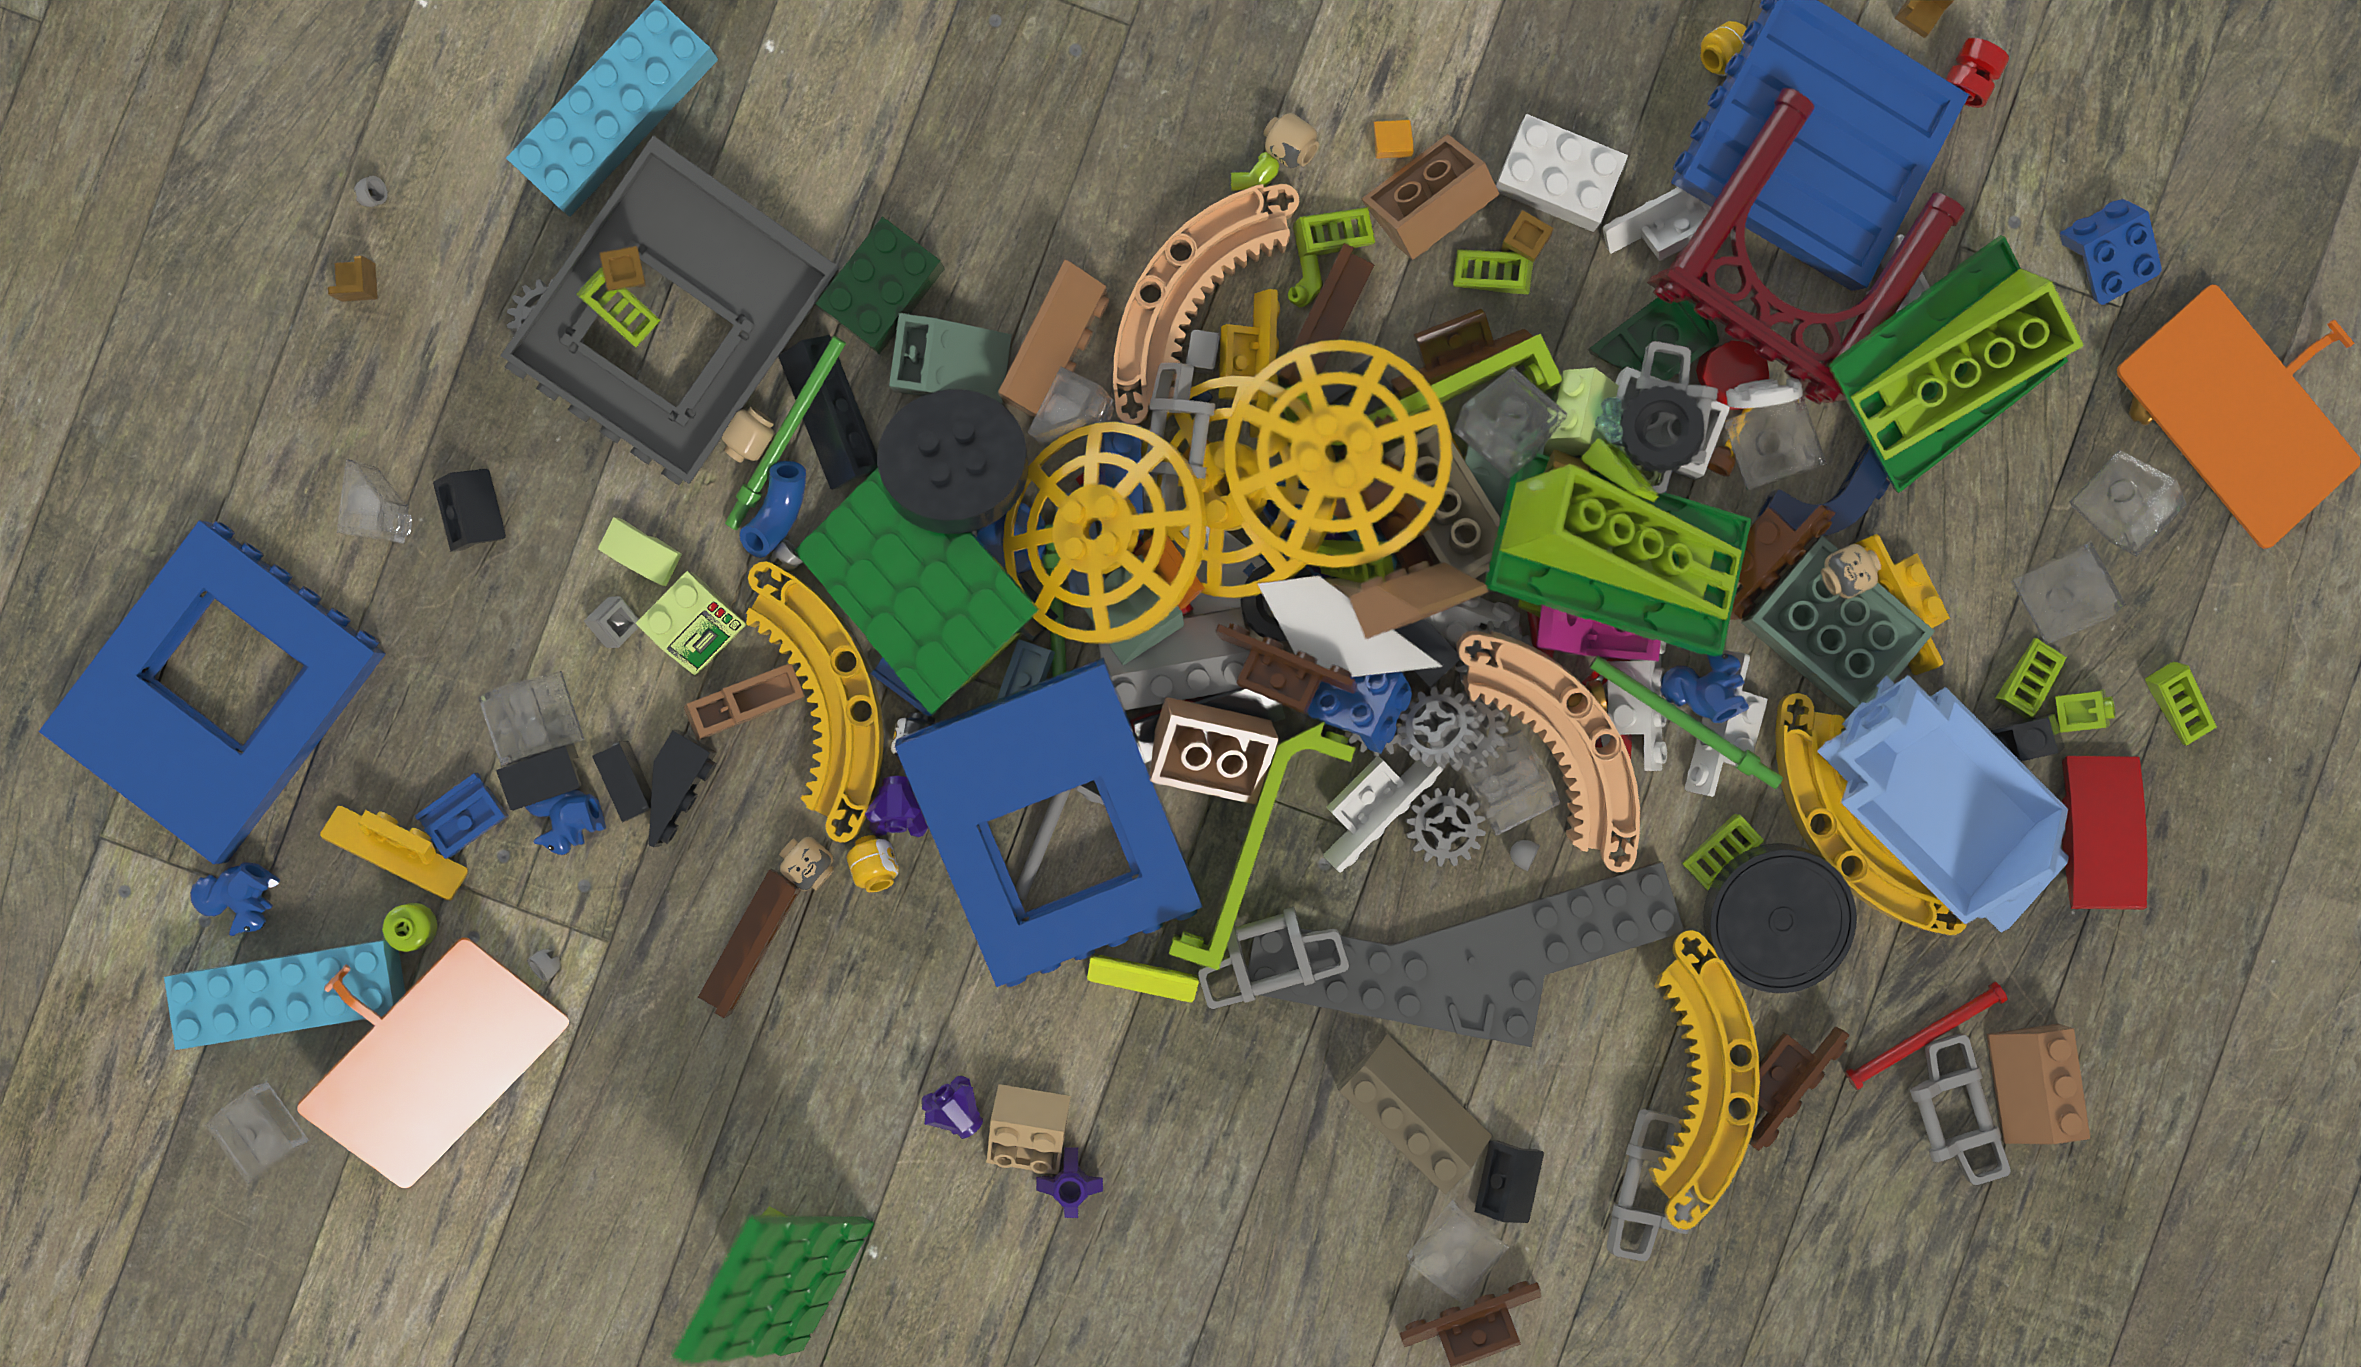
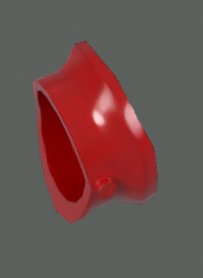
M1730 340L1718 347H1712L1701 355L1696 372L1701 386L1718 389L1716 401L1728 406L1726 395L1728 389H1734L1738 385L1769 379L1768 362L1754 351L1755 346L1747 342ZM1730 407L1729 410H1740V409H1746V408H1732V407Z

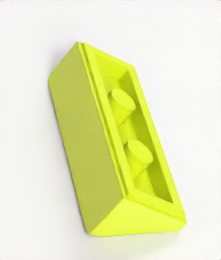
M1095 953L1091 956L1087 979L1090 982L1185 1002L1194 1001L1199 983V977L1195 974Z

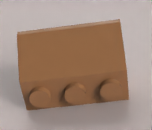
M1447 134L1361 200L1392 242L1413 260L1500 194L1485 162Z
M1424 561L1407 568L1408 574L1405 568L1384 576L1386 582L1383 581L1382 576L1360 584L1363 591L1350 596L1349 599L1364 637L1369 639L1438 614L1487 593L1488 589L1482 582L1445 562L1430 567L1428 561Z
M1166 697L1155 729L1150 782L1256 804L1278 742L1272 721Z
M2058 1023L1986 1034L2003 1143L2059 1144L2091 1139L2074 1028Z

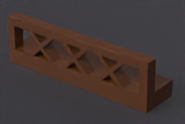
M1343 244L1291 351L1316 342L1339 339L1375 264L1352 254L1354 247ZM1332 351L1310 355L1317 375L1322 373ZM1296 361L1282 367L1278 376L1279 382L1291 387L1302 381Z
M773 869L768 870L698 996L701 1000L716 1007L715 1014L722 1018H726L733 1013L801 891L799 887L789 881L784 875Z

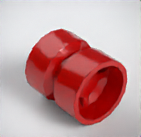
M1968 38L1956 57L1958 65L1950 69L1945 80L1969 94L1964 105L1975 108L1984 107L1995 88L1993 80H1998L2009 62V55L1992 42L1979 38Z

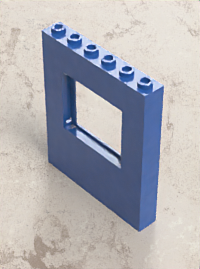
M199 520L38 732L212 864L229 862L386 653L377 647L380 642L366 631L360 630L358 633L348 625L351 620L346 615L334 608H331L329 611L319 603L322 598L314 591L305 586H302L300 589L290 582L293 576L285 569L276 564L271 567L261 560L264 554L247 542L242 545L232 538L235 532L228 526L217 520L214 523ZM203 591H207L204 596L200 595ZM214 599L303 665V668L244 745L155 679L156 675ZM149 667L146 672L143 671L144 668Z
M1104 658L897 738L894 747L996 987L1004 984L1007 987L1016 986L1027 979V975L1038 971L1042 974L1052 972L1059 968L1063 961L1071 958L1075 960L1085 959L1095 953L1094 949L1107 944L1109 947L1121 945L1129 940L1130 935L1140 931L1144 934L1152 933L1160 929L1164 922L1177 918V920L1188 919L1197 913V909L1202 908L1200 894L1154 782H1150L1149 768ZM1094 780L1131 871L1025 912L988 821ZM1139 874L1137 878H1132V876ZM1029 917V919H1028L1027 921H1024V922H1023V919H1024V918Z

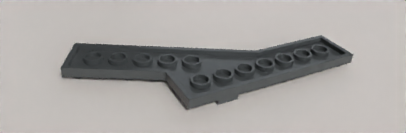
M1659 861L1391 945L1341 935L1349 963L1347 971L1316 980V983L1305 986L1303 982L1264 993L1261 996L1449 1031L1481 1039L1532 1047L1545 975L1685 931L1664 864ZM1287 927L1253 938L1248 964L1251 982L1299 969ZM1301 928L1302 934L1316 932V930ZM1325 939L1305 943L1313 971L1340 962L1334 940Z

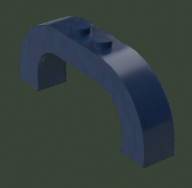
M1866 441L1839 490L1828 502L1817 505L1804 503L1777 489L1769 493L1752 524L1770 507L1797 530L1820 505H1824L1836 512L1830 519L1832 522L1830 528L1822 535L1825 537L1849 527L1862 517L1874 499L1879 500L1884 495L1890 481L1886 479L1887 476L1868 441Z

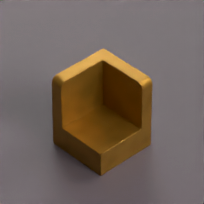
M1906 0L1895 19L1923 38H1926L1943 12L1954 0Z
M1522 210L1505 237L1501 251L1509 252L1511 249L1534 263L1544 245L1551 238L1554 228Z
M637 246L599 253L608 292L638 286V288L646 287Z
M354 256V262L335 263L336 286L327 287L328 295L341 302L378 299L376 264L364 256Z

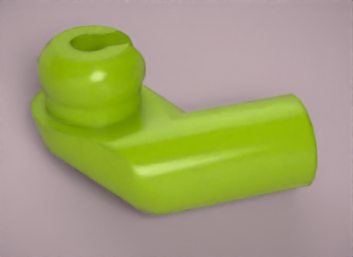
M1264 152L1258 157L1259 161L1250 172H1231V191H1242L1261 184L1267 187L1278 174L1280 166L1278 160Z
M1315 254L1300 258L1303 277L1288 291L1289 301L1297 307L1309 305L1322 289L1323 283L1318 257Z

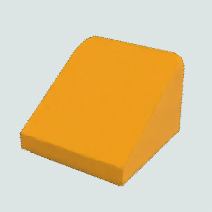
M1410 120L1374 121L1376 159L1412 157L1414 147Z

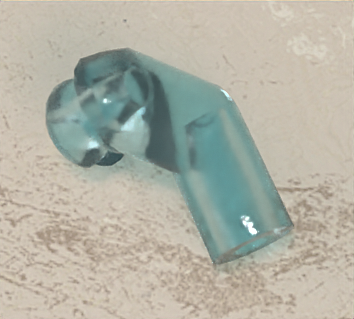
M1617 397L1606 398L1602 401L1601 408L1603 412L1595 420L1597 432L1612 443L1618 442L1623 436L1620 422L1622 421L1624 409L1621 408V400Z

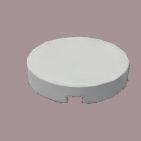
M1787 378L1786 385H1779L1777 380L1767 379L1740 384L1738 387L1726 391L1728 407L1732 408L1772 406L1797 400L1803 396L1801 382L1793 378Z

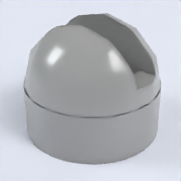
M377 176L363 178L354 187V192H356L357 196L356 200L362 206L374 207L383 204L387 199L386 186ZM368 190H372L373 196H370Z
M783 539L772 553V562L775 564L781 561L780 568L787 572L797 568L803 561L794 551L796 547L786 539Z
M1530 840L1515 842L1510 851L1512 861L1517 867L1528 871L1540 845Z
M550 949L537 951L527 959L532 971L544 982L553 977L560 967V958L555 956L551 959L554 952Z

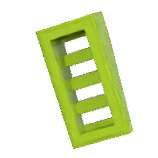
M1368 207L1299 217L1293 224L1299 258L1313 254L1320 256L1339 252L1344 243L1354 248L1375 243ZM1356 219L1360 237H1354L1351 220ZM1339 222L1342 223L1345 237L1342 240L1340 239L1337 225ZM1327 225L1330 239L1328 242L1325 241L1322 227ZM1310 228H1312V230H1313V235H1314V240H1315V243H1314V244H1313V239H1312V235H1311V230H1310Z
M1457 249L1453 285L1454 287L1529 295L1533 262L1516 252ZM1469 260H1475L1473 278H1467ZM1484 262H1490L1488 279H1482ZM1499 264H1505L1503 280H1497ZM1514 265L1520 266L1518 281H1512Z
M601 267L576 295L634 347H637L661 320L626 288L609 292L606 290L595 301L592 298L593 294L606 282L603 268ZM618 292L622 297L607 312L603 307ZM628 303L632 304L634 308L619 323L615 319L616 316ZM642 313L646 318L630 333L626 328Z
M1598 438L1581 457V460L1586 465L1631 494L1653 502L1659 497L1656 490L1620 446Z
M1323 540L1317 553L1348 555L1365 550L1361 541ZM1378 542L1379 546L1382 545V544H1384V543H1386V542ZM1391 554L1370 564L1367 563L1356 567L1330 568L1320 566L1321 574L1364 583L1379 576H1382L1383 581L1386 582L1384 576L1394 572Z
M2033 638L1995 699L2023 718L2033 719L2067 657L2038 638ZM2040 652L2053 662L2050 666H2047L2035 658L2036 653ZM2031 664L2045 673L2042 678L2028 670ZM2024 676L2037 684L2035 690L2021 682ZM2017 689L2030 696L2028 701L2015 694Z
M2171 662L2145 678L2151 694L2183 745L2187 746L2217 728L2188 665ZM2181 691L2184 692L2182 696L2178 697L2175 700L2173 699L2174 695L2178 694ZM2189 704L2192 705L2191 708L2180 714L2179 710ZM2196 716L2200 718L2196 723L2186 727V722Z
M1733 814L1681 864L1706 890H1709L1712 882L1726 864L1739 854L1760 846L1764 839L1741 815ZM1737 829L1747 842L1742 845L1731 832ZM1724 838L1736 850L1733 855L1719 843ZM1712 848L1725 860L1721 866L1708 853ZM1702 858L1715 871L1711 876L1697 863L1699 859Z

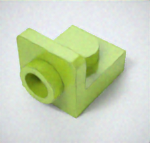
M2105 689L2055 696L2061 733L2107 728L2110 726L2109 719L2115 718L2113 697H2106Z

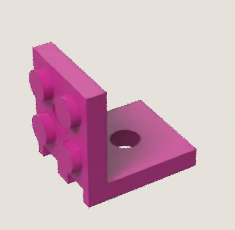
M1544 605L1541 606L1538 648L1580 656L1596 657L1598 655L1606 658L1659 662L1660 640H1651L1627 631L1623 632L1621 629L1592 619H1583Z

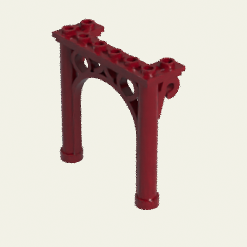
M1783 88L1774 102L1775 109L1688 244L1679 252L1670 268L1651 276L1647 283L1655 288L1653 293L1661 300L1670 304L1673 301L1676 303L1684 300L1690 301L1695 305L1694 311L1710 321H1713L1715 318L1726 326L1724 331L1728 335L1739 341H1744L1745 339L1756 346L1754 351L1760 357L1770 362L1776 360L1786 367L1784 372L1791 378L1798 379L1801 382L1802 389H1804L1802 392L1803 396L1820 405L1822 402L1833 403L1846 400L1838 384L1835 382L1828 365L1840 354L1869 335L1871 330L1897 312L1951 226H1956L1964 215L1965 209L1954 199L1941 193H1933L1872 289L1860 302L1849 309L1829 314L1813 313L1798 309L1782 301L1762 283L1750 263L1745 245V225L1754 201L1815 109L1812 101L1803 94L1793 89ZM1731 232L1733 256H1723L1715 259L1714 257ZM1721 265L1737 267L1741 277V287L1737 293L1730 294L1717 285L1715 273ZM1752 291L1754 295L1749 299L1755 305L1756 318L1733 304V302L1744 299ZM1770 308L1777 313L1770 315ZM1858 316L1841 342V336L1835 323ZM1794 320L1799 321L1792 329L1791 342L1770 329L1776 323L1782 322L1790 325L1793 324ZM1821 324L1827 334L1828 347L1821 354L1814 352L1804 344L1803 332L1809 325Z

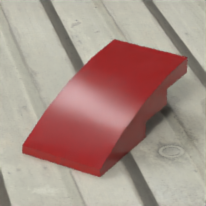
M2066 756L2062 760L2066 796L2062 799V803L2068 808L2065 822L2066 835L2062 838V848L2069 856L2065 870L2070 908L2146 909L2148 880L2147 827L2140 757Z

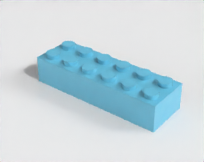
M654 0L506 159L557 207L571 217L718 61V58L712 49L660 0Z
M384 939L164 977L175 1050L365 1019L349 1007L334 988L329 993L324 990V986L346 964L351 967V970L343 977L344 985L353 996L378 1015L384 1016L406 993L399 951L391 947Z

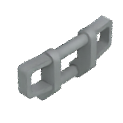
M1653 341L1646 347L1641 375L1637 379L1636 390L1641 392L1644 389L1649 390L1653 386L1658 385L1659 387H1666V385L1674 386V389L1686 391L1689 397H1693L1697 401V406L1699 409L1701 408L1705 422L1704 440L1700 446L1697 456L1694 455L1690 463L1704 464L1707 452L1703 448L1711 403L1716 401L1718 389L1689 385L1691 359L1689 348ZM1655 351L1674 354L1680 358L1679 383L1650 378ZM1649 418L1646 420V422H1645V424H1644V427H1643V433H1644L1645 438H1646V433H1647V427H1648ZM1651 443L1657 447H1667V445ZM1672 470L1661 473L1658 485L1652 486L1658 493L1657 495L1666 491Z
M1161 363L1150 401L1149 410H1153L1150 431L1164 439L1167 413L1195 414L1189 465L1197 478L1205 479L1207 468L1203 467L1209 419L1210 416H1214L1215 404L1189 401L1194 371L1192 365ZM1177 371L1173 399H1168L1172 377ZM1149 443L1147 454L1154 448ZM1160 462L1149 474L1154 478L1156 484L1157 474L1163 475L1161 493L1166 505V512L1174 511L1179 476L1171 463ZM1142 485L1143 509L1153 511L1149 495Z
M1294 907L1283 909V914L1236 927L1234 924L1227 944L1230 955L1223 957L1220 968L1230 964L1233 965L1241 992L1219 998L1214 997L1209 986L1207 974L1215 971V969L1201 966L1198 976L1208 1007L1215 1009L1242 1001L1245 1003L1256 1000L1255 996L1303 982L1306 986L1316 983V980L1347 971L1349 963L1340 932L1337 929H1327L1302 934ZM1287 927L1299 969L1251 982L1240 941ZM1325 939L1334 940L1340 962L1313 971L1305 943Z
M1958 1033L1928 1043L1925 1046L1929 1079L1910 1089V1094L1913 1102H1917L1931 1144L1929 1154L1932 1162H1941L1955 1156L1966 1180L1973 1185H1980L2008 1176L2011 1169L2000 1140L1999 1127L1994 1125L1980 1083V1079L1983 1078L1980 1067L1976 1064L1969 1037ZM1960 1043L1967 1068L1939 1076L1937 1051L1941 1048ZM1966 1085L1979 1129L1944 1139L1932 1098L1943 1091ZM1991 1142L1998 1163L1997 1167L1993 1170L1974 1175L1963 1151Z
M1642 1109L1638 1113L1626 1151L1629 1159L1618 1204H1614L1611 1214L1612 1219L1606 1248L1608 1252L1615 1256L1647 1261L1650 1258L1659 1227L1682 1234H1688L1689 1229L1682 1230L1673 1227L1668 1223L1663 1213L1633 1207L1643 1161L1659 1163V1157L1671 1158L1670 1153L1666 1149L1667 1145L1678 1146L1679 1142L1674 1138L1673 1134L1681 1132V1125L1679 1124L1680 1119L1673 1115ZM1651 1120L1668 1122L1664 1150L1643 1145ZM1689 1189L1685 1196L1693 1198ZM1692 1200L1685 1206L1679 1203L1676 1204L1675 1209L1677 1213L1674 1216L1676 1221L1679 1219L1688 1220V1212L1691 1208ZM1624 1220L1646 1224L1640 1246L1636 1250L1620 1248Z

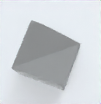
M1193 330L1191 332L1186 364L1193 366V372L1210 375L1214 373L1220 339L1218 333Z
M621 596L606 598L584 620L585 624L606 648H619L639 628L635 624L639 618Z

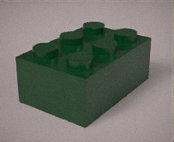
M882 216L815 304L823 313L877 354H880L897 332L899 313L910 315L945 268L941 260Z

